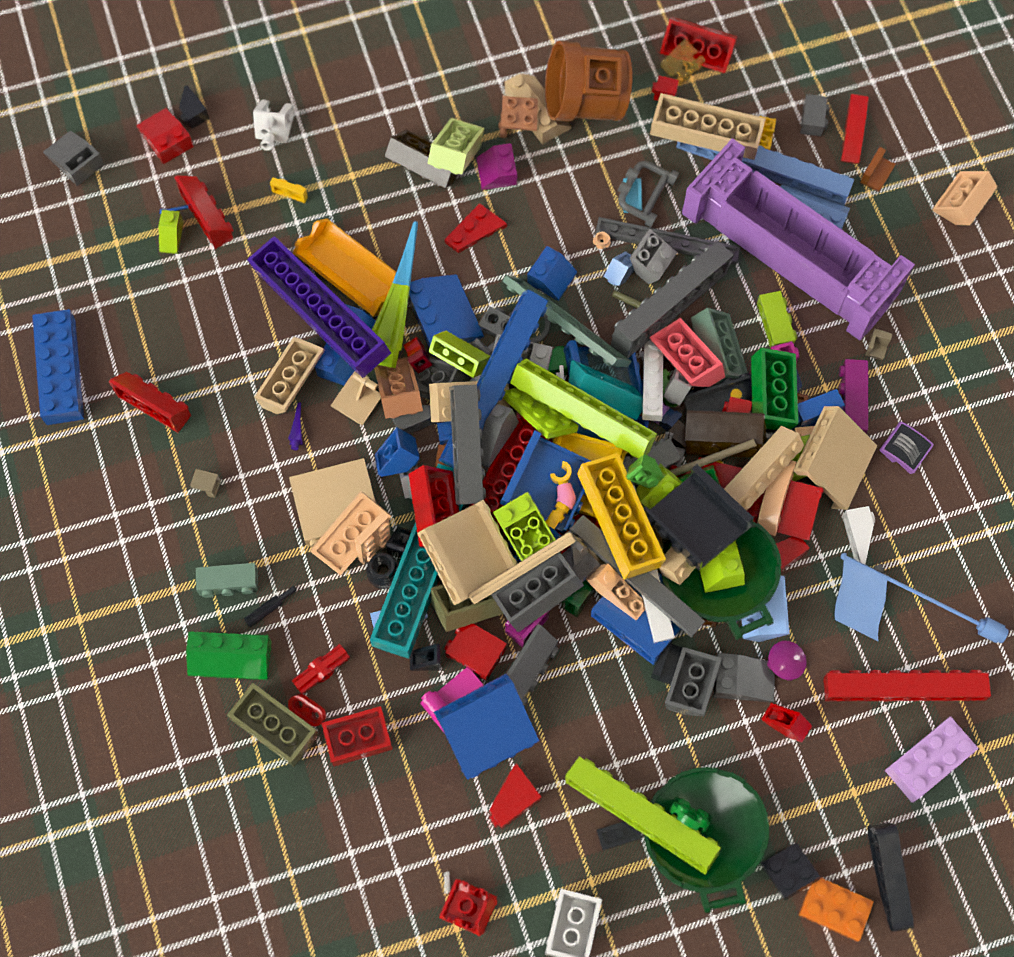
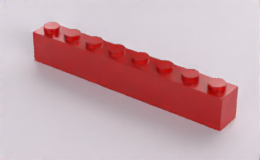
M832 670L823 678L825 701H986L991 697L989 673H982L981 670H971L969 673H962L961 670H951L949 673H941V670H931L929 673H921V670H911L909 673H901V670H891L889 673H881L880 670H871L869 673H861L860 670H852L849 673Z

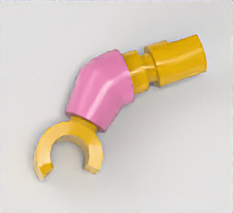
M562 461V469L567 472L564 477H557L555 473L550 474L551 480L558 484L556 509L552 510L546 520L547 525L553 529L556 528L558 523H562L565 518L563 515L572 510L576 503L571 483H568L571 479V467L565 461Z

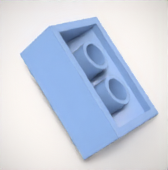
M781 575L776 592L766 604L774 624L764 625L743 635V639L762 642L790 634L784 576ZM760 612L742 619V626L762 618Z

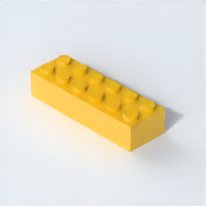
M615 453L583 463L577 473L623 579L625 580L660 568L666 558L631 481L626 477L627 472L619 454Z

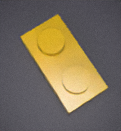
M274 177L270 182L273 193L303 203L308 198L306 188L302 185H294L284 179Z

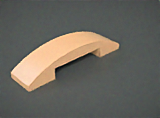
M791 460L789 465L766 488L757 523L763 526L772 536H776L781 519L780 514L797 461Z

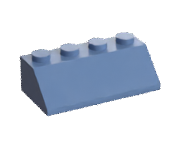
M782 183V189L842 229L850 208Z

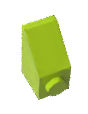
M161 211L159 221V251L161 253L178 254L184 224L180 211Z

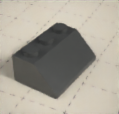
M683 647L665 701L666 709L683 715L704 716L722 658Z

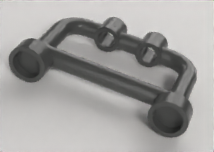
M649 161L638 162L634 168H629L625 175L628 178L626 183L622 181L618 189L621 192L618 198L620 207L626 212L646 221L644 225L651 228L657 217L651 211L666 182L673 186L679 172L675 170L669 172ZM648 168L661 175V178L642 212L627 204L625 199L640 170Z

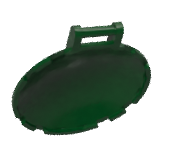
M754 521L753 526L735 540L744 571L745 585L705 593L701 574L697 568L680 585L664 577L661 573L666 588L702 619L713 622H727L736 640L742 638V635L764 625L774 624L766 604L773 597L779 585L781 557L772 536L759 523L756 524ZM668 540L663 548L664 555L672 547ZM760 612L762 618L738 627L737 621Z
M699 767L675 775L656 792L651 803L659 804L666 813L672 815L669 809L673 802H678L682 798L691 804L690 807L695 810L701 809L709 815L707 819L710 825L706 832H702L700 827L698 831L706 839L711 838L716 841L720 851L707 873L704 874L644 835L646 848L652 862L660 873L673 884L683 889L700 893L705 914L711 913V910L739 903L740 905L747 904L742 882L751 876L760 865L769 842V819L760 796L743 778L718 768ZM736 888L737 895L709 901V894Z

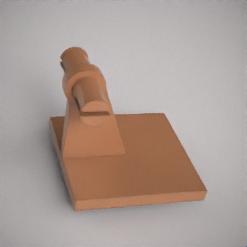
M503 96L501 121L498 125L501 138L507 137V129L537 131L538 98Z

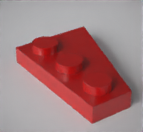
M479 203L444 239L445 244L457 253H460L477 244V241L486 236L488 238L495 231L506 228L507 223Z

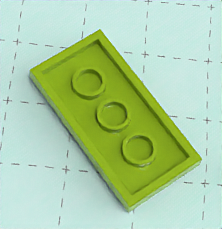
M517 388L505 390L503 399L546 439L577 432L579 425L573 420L566 418L562 413L549 408L548 405L535 400L531 395Z

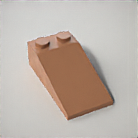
M408 357L397 359L396 368L380 365L374 368L385 419L397 418L406 414L412 415L423 411L413 367L408 362Z

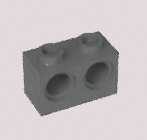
M489 306L478 325L482 331L496 338L497 334L502 335L510 316L506 315V312L499 307L495 309ZM498 318L496 323L491 324L493 319Z

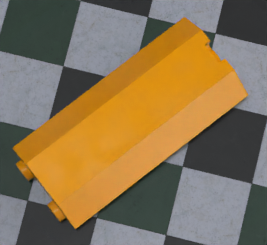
M329 219L317 220L312 226L313 230L310 236L301 237L295 242V248L292 253L373 317L378 316L396 271Z

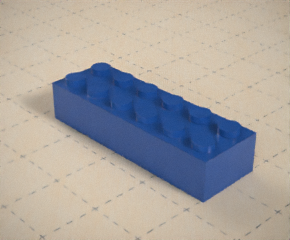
M70 309L32 315L40 417L46 425L83 420L84 412L75 318Z

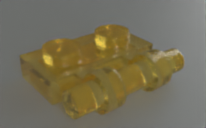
M684 39L659 65L671 77L677 73L679 75L677 79L679 80V85H681L684 81L687 82L690 79V75L695 70L698 71L702 67L701 64L705 62V59L702 56L697 60L694 59L692 56L697 51ZM688 61L691 66L684 71L681 67Z

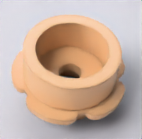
M599 232L593 238V244L598 249L608 248L611 244L610 236L606 232Z

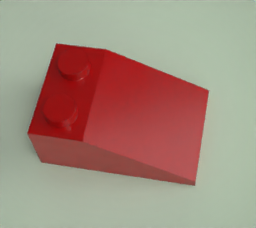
M167 108L136 125L163 164L194 147L186 129Z

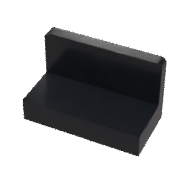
M673 640L659 655L651 676L652 679L668 685L672 683L683 649L672 644Z

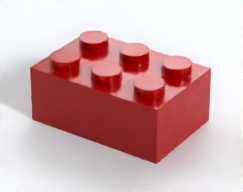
M381 706L322 723L333 766L393 750Z

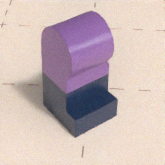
M663 404L662 421L654 422L669 432L678 420L681 421L682 414L678 411H673Z

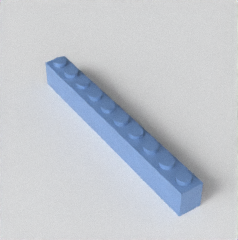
M677 141L676 148L713 160L719 153V151ZM758 146L755 160L744 157L742 159V162L750 167L753 173L758 171L771 181L792 186L843 206L854 182V179L847 175H841L829 169L817 167L812 163H806L797 158L782 155L780 152H774L762 146Z

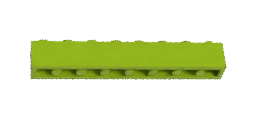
M527 358L516 365L510 384L514 385L518 390L526 392L535 400L541 401L548 405L549 408L562 413L566 418L574 420L583 428L591 430L600 438L610 441L616 447L622 448L635 458H640L643 454L647 455L650 452L657 433Z
M579 756L566 774V783L702 873H707L718 856L720 847L716 841L711 838L706 839L700 835L699 831L686 826L676 819V815H669L659 804H652L642 793H635L629 789L630 787L625 782H618L612 778L608 771L595 767L591 760L583 759Z

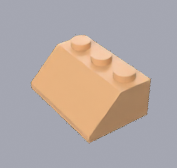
M960 171L933 207V211L955 225H971L997 189V185L989 171Z

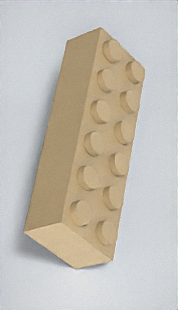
M661 93L652 121L650 135L719 152L733 138L745 147L743 157L755 160L766 118Z

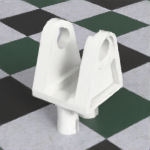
M261 100L253 111L255 138L263 139L261 142L262 149L270 150L274 141L287 143L294 116L293 104L286 103L279 113L270 112V108H268L270 101Z

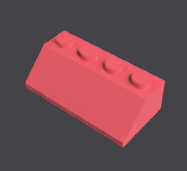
M681 318L650 336V340L691 386L711 387L725 378L723 363Z

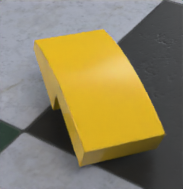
M762 117L766 119L759 146L770 150L776 119Z

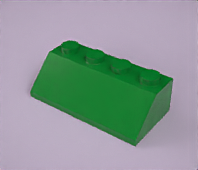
M189 631L186 648L187 675L195 677L268 680L272 641L267 635Z

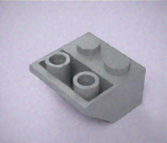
M649 229L630 256L635 273L646 283L651 284L660 279L677 252Z

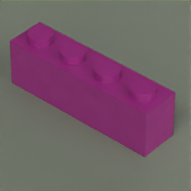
M845 359L843 365L839 367V377H842V383L839 384V394H842V400L845 404L843 411L867 433L868 361Z

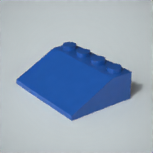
M457 274L421 278L410 282L408 301L429 348L433 335L443 331H448L467 343L484 337Z

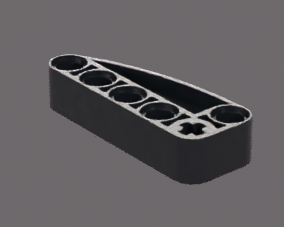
M889 822L868 825L867 833L874 870L890 931L897 932L913 929L914 921L897 827Z

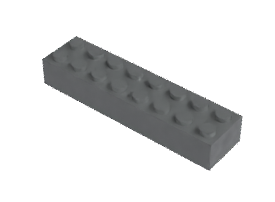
M719 241L713 245H708L700 256L696 255L692 259L691 264L683 266L678 275L675 277L671 276L665 286L662 288L658 287L652 297L645 298L641 302L640 307L632 309L628 313L627 318L621 319L615 324L611 346L625 357H631L634 352L638 351L650 340V336L666 327L727 274L734 255Z

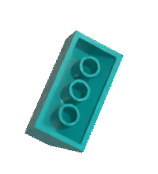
M572 360L569 375L570 384L627 417L637 420L643 409V395L634 386Z

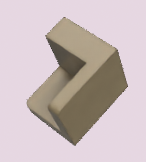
M874 328L865 356L883 360L887 346L891 341L892 333Z
M196 469L190 486L191 488L205 491L208 497L215 498L221 480L218 474Z

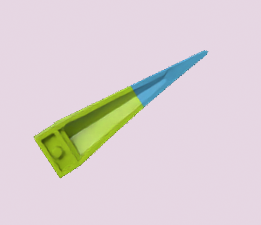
M416 221L413 222L396 275L372 328V331L385 342L391 352L388 357L378 364L380 366L396 368L399 350H402L418 222Z

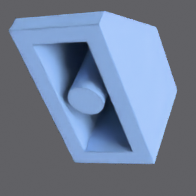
M626 251L612 259L604 275L612 285H622L634 271L630 259L631 254Z

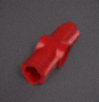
M339 644L326 655L314 659L308 665V668L295 677L292 682L301 694H305L319 682L322 683L329 679L338 667L350 659V656Z

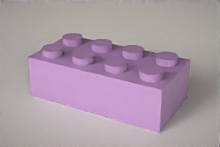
M950 716L884 771L913 803L979 748Z

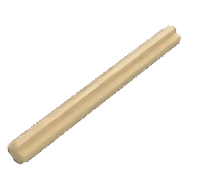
M570 532L566 533L469 593L470 600L474 604L478 603L575 543L573 535Z

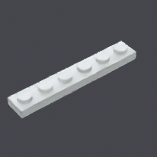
M649 340L644 345L642 420L662 421L663 353Z

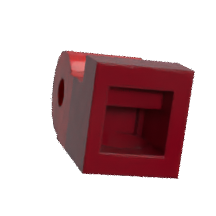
M418 337L404 344V348L408 353V362L418 374L432 366L426 349ZM423 359L425 363L422 366H418L419 361Z

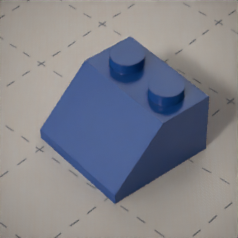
M546 246L528 272L527 283L559 301L576 276L577 271L563 254Z
M396 427L375 453L379 476L383 477L408 472L412 466H416L419 461V453L415 437Z

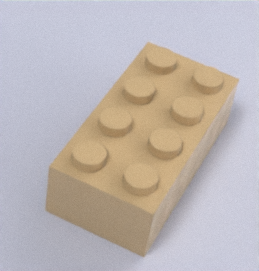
M478 381L429 384L431 422L451 421L449 387L454 385H476ZM506 384L504 390H509V384ZM503 398L501 401L498 400L497 404L510 408V405Z

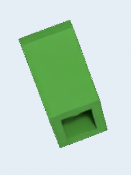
M643 454L629 466L626 477L628 480L650 489L655 487L664 478V475L656 460Z

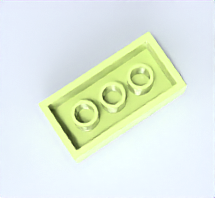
M451 118L432 142L428 164L433 165L437 169L450 170L453 174H463L481 147L485 128Z

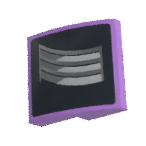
M899 422L879 451L892 463H899L909 474L915 473L934 444L909 425Z

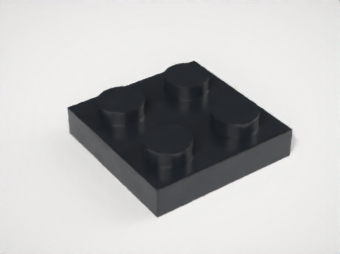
M797 842L761 863L762 868L784 900L789 899L820 880V875Z

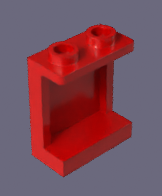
M475 624L457 628L455 631L457 635L453 641L450 639L445 646L446 657L452 658L480 675L481 679L487 682L507 650V643Z

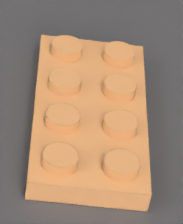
M361 491L310 549V552L339 575H342L357 557L355 539L382 512H385L389 519L391 515Z
M382 512L355 539L358 560L363 565L367 561L369 562L380 548L384 549L391 537L389 516L385 512Z

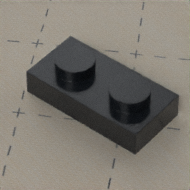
M625 821L596 830L602 851L642 839L641 832Z

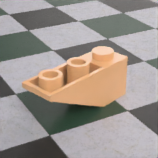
M602 564L586 579L599 594L633 619L637 620L645 611L643 599L609 564Z

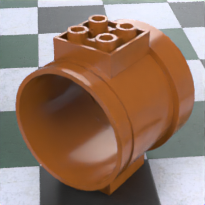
M557 41L551 50L546 71L545 101L549 118L555 121L569 122L575 118L621 121L628 109L632 90V64L629 53L626 50L581 46L578 42Z

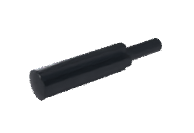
M292 586L280 596H273L244 618L245 623L251 628L281 606L284 599L297 591L296 587Z

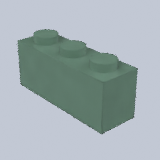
M255 563L196 568V591L204 598L213 597L215 594L231 596L238 592L252 594L253 591H259L258 568Z

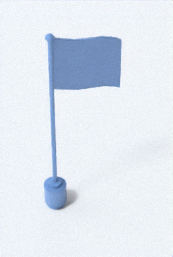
M847 553L841 554V559L844 562L842 581L835 603L836 621L878 641V629L886 600L888 580L976 624L978 635L994 643H1003L1009 632L1005 625L989 617L977 621L847 556Z

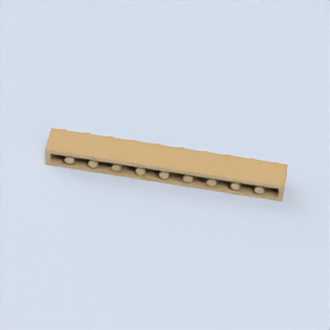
M781 426L724 490L747 511L802 450L804 444L800 434ZM671 547L664 555L666 560L659 569L664 577L680 585L696 567H691L687 563L686 557L682 553L678 554Z

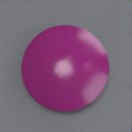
M780 641L771 648L767 666L778 677L792 681L804 673L806 657L803 650L797 644L791 641Z

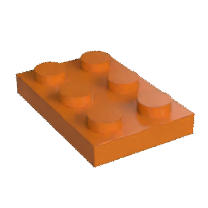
M820 878L819 881L809 886L799 916L859 942L874 901Z

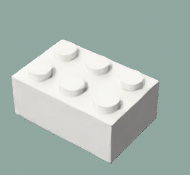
M560 889L545 955L553 957H589L602 899Z

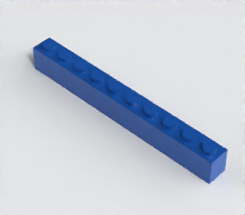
M529 289L522 293L476 384L477 389L480 390L478 409L481 410L482 415L481 421H479V429L483 430L486 418L498 400L501 401L506 392L504 388L506 384L511 382L512 372L516 365L522 361L521 354L523 350L529 347L531 342L529 338L538 329L539 324L537 322L540 317L544 316L547 310L546 304L548 300ZM451 434L438 461L454 469Z

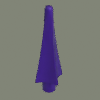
M300 402L297 403L293 425L288 438L292 450H298L299 445H303Z

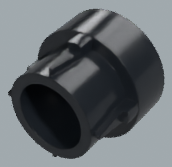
M378 552L375 554L366 567L369 582L379 589L390 588L399 565L397 560L386 553ZM381 568L389 570L388 573L382 575L378 571Z

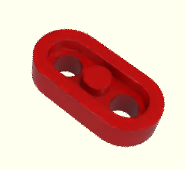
M297 694L290 698L288 702L289 710L310 726L316 727L325 721L326 712L324 708L307 696ZM315 712L319 714V718L315 716Z

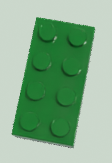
M761 347L751 356L752 413L765 414L766 429L778 430L783 426L791 430L798 425L796 354Z

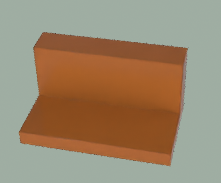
M879 147L860 182L877 192H880L896 165L883 158L886 150Z

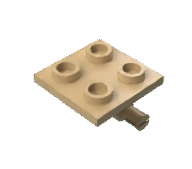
M354 371L331 404V407L363 426L381 400L380 392L376 391L378 384L371 381L367 375L362 378Z

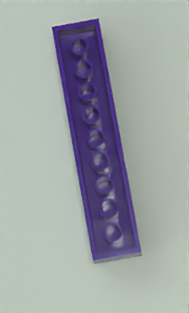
M275 236L247 259L254 271L362 378L391 354L385 342Z

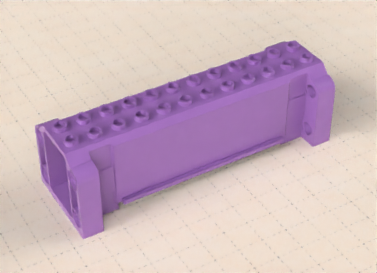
M732 138L688 186L682 215L695 224L704 219L713 225L722 234L832 312L848 321L849 325L846 331L860 341L868 334L902 291L915 264L900 255L891 266L875 255L869 248L758 171L753 173L752 169L742 162L745 147Z

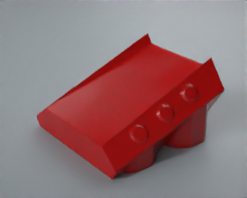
M456 879L441 911L440 918L481 936L485 933V928L497 905V896L490 894L482 888H477L465 881Z

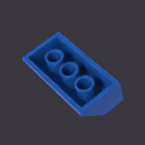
M345 304L372 330L376 320L363 310ZM326 343L325 351L315 366L317 376L344 386L355 370Z

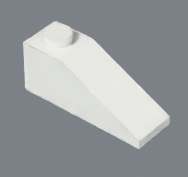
M869 506L846 510L842 516L853 557L863 564L866 563L875 523L874 514L870 512Z

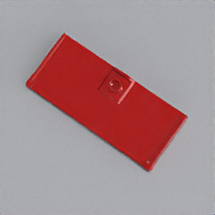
M713 462L701 467L703 469L714 465L723 489L743 469L719 462ZM790 480L777 532L810 541L824 488ZM765 491L747 510L754 517L753 521L756 524Z

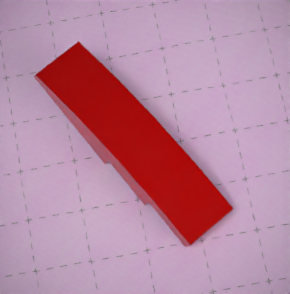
M850 95L840 162L859 164L867 115L868 96Z

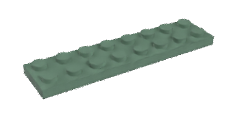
M508 275L504 277L503 282L508 285L506 288L511 292H517L522 295L524 291L529 289L548 300L545 312L548 316L547 319L553 324L558 323L562 326L561 330L566 334L575 336L574 340L579 344L587 345L592 354L600 355L604 358L603 362L605 364L618 368L629 366L631 361L525 280Z

